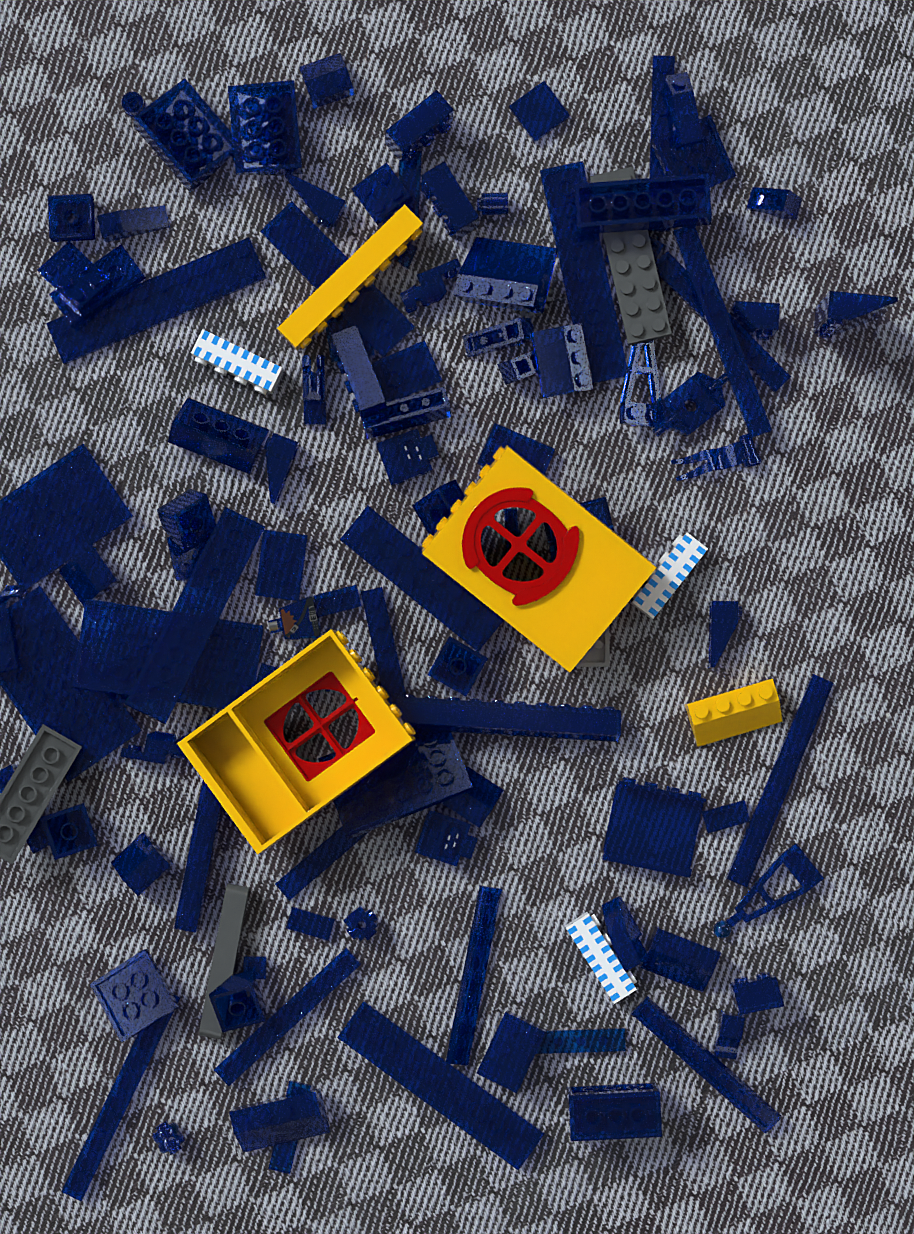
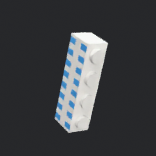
M203 329L191 352L195 357V362L206 366L208 363L215 367L214 371L224 376L229 373L235 376L234 380L242 385L252 384L255 386L254 390L263 395H266L267 392L273 394L284 372L282 367Z
M686 533L684 536L678 535L672 543L674 549L670 554L668 552L663 554L658 561L661 564L656 571L654 570L646 580L645 586L643 588L640 587L632 597L634 600L631 604L651 620L654 619L708 550L707 547L689 533Z
M586 912L565 925V927L615 1004L637 990L634 986L637 981L631 971L625 972L622 967L625 962L619 952L614 954L610 946L613 943L607 933L602 935L598 927L601 924L594 914L590 916Z

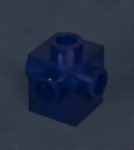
M361 904L343 920L348 926L346 931L354 940L358 938L361 941L365 938L368 941L377 933L375 930L378 927L376 922L378 920L377 916L371 909L366 911ZM363 921L366 926L360 927L358 922Z

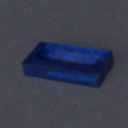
M745 800L701 811L707 833L751 822Z
M293 906L286 929L329 941L335 918Z

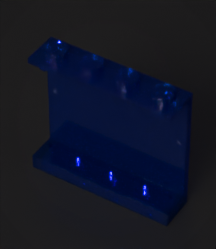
M623 777L622 781L617 780L601 859L690 878L692 872L690 867L703 803L706 802L705 798H701L702 793L688 791V795L679 793V788L667 786L666 790L658 789V784L646 781L644 785L635 784L636 779Z

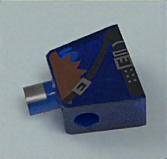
M313 596L279 608L280 618L268 621L270 633L283 631L285 640L318 639L322 636Z

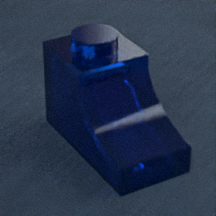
M752 187L747 209L769 214L780 219L797 220L802 198L788 189Z
M725 1011L719 1012L713 1056L736 1060L745 1017L742 1014Z

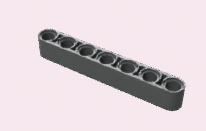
M227 883L199 1036L222 1039L250 887Z

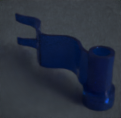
M752 434L742 435L738 437L739 442L721 448L707 449L688 457L671 460L672 465L691 464L707 460L706 463L696 469L675 477L676 481L695 478L711 471L724 470L743 463L745 468L761 464L760 454L756 452Z

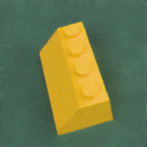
M773 679L685 704L697 747L783 722L780 701Z

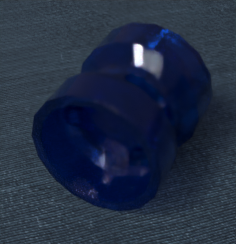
M130 91L123 96L121 104L125 113L130 118L138 119L145 114L146 105L139 93Z

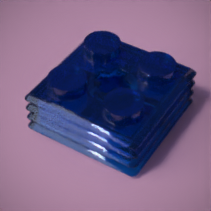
M91 194L48 196L49 238L52 242L96 239L94 197ZM73 213L77 218L70 222L67 218Z

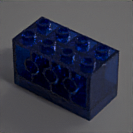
M655 1082L566 1087L568 1133L571 1142L662 1137L660 1090Z

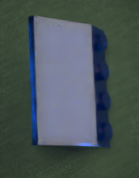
M185 78L133 117V127L190 193L212 176L242 146Z
M294 80L228 86L236 175L285 176L304 174Z
M476 237L458 273L453 295L463 302L543 314L558 249Z
M829 291L815 307L813 333L819 334V337L832 338V335H837L881 318L898 302V297Z

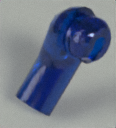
M20 584L6 586L0 593V606L3 607L10 598L18 597L20 600H24L28 596V591Z

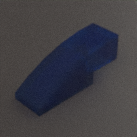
M621 895L602 904L607 931L624 971L642 964L649 958V955L639 939L642 933Z

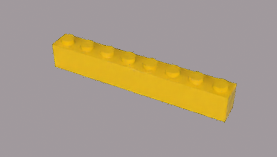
M404 204L277 328L278 332L297 351L300 348H306L312 342L311 337L316 332L320 334L328 326L326 322L331 317H338L344 310L343 306L348 301L352 303L360 295L358 291L363 286H370L376 279L374 276L380 270L384 272L391 265L392 262L390 260L395 255L399 257L407 249L406 245L411 240L416 241L423 234V222Z

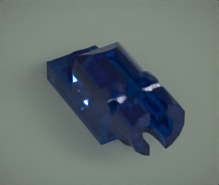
M458 258L417 274L419 286L415 284L400 293L407 314L418 310L417 301L422 303L423 307H426L444 299L447 295V290L442 278L451 279L458 275V271H461Z
M304 355L302 356L304 425H326L325 356L317 355V371L312 372L311 357Z
M159 731L147 734L144 751L141 750L142 746L128 744V748L121 749L120 757L159 764H167L168 756H171L170 758H187L178 746L175 734Z

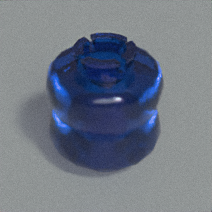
M165 1121L155 1127L157 1132L152 1135V1138L158 1144L159 1151L162 1154L169 1152L172 1155L183 1148L180 1144L185 1141V1137L179 1131L176 1122L168 1124V1121Z

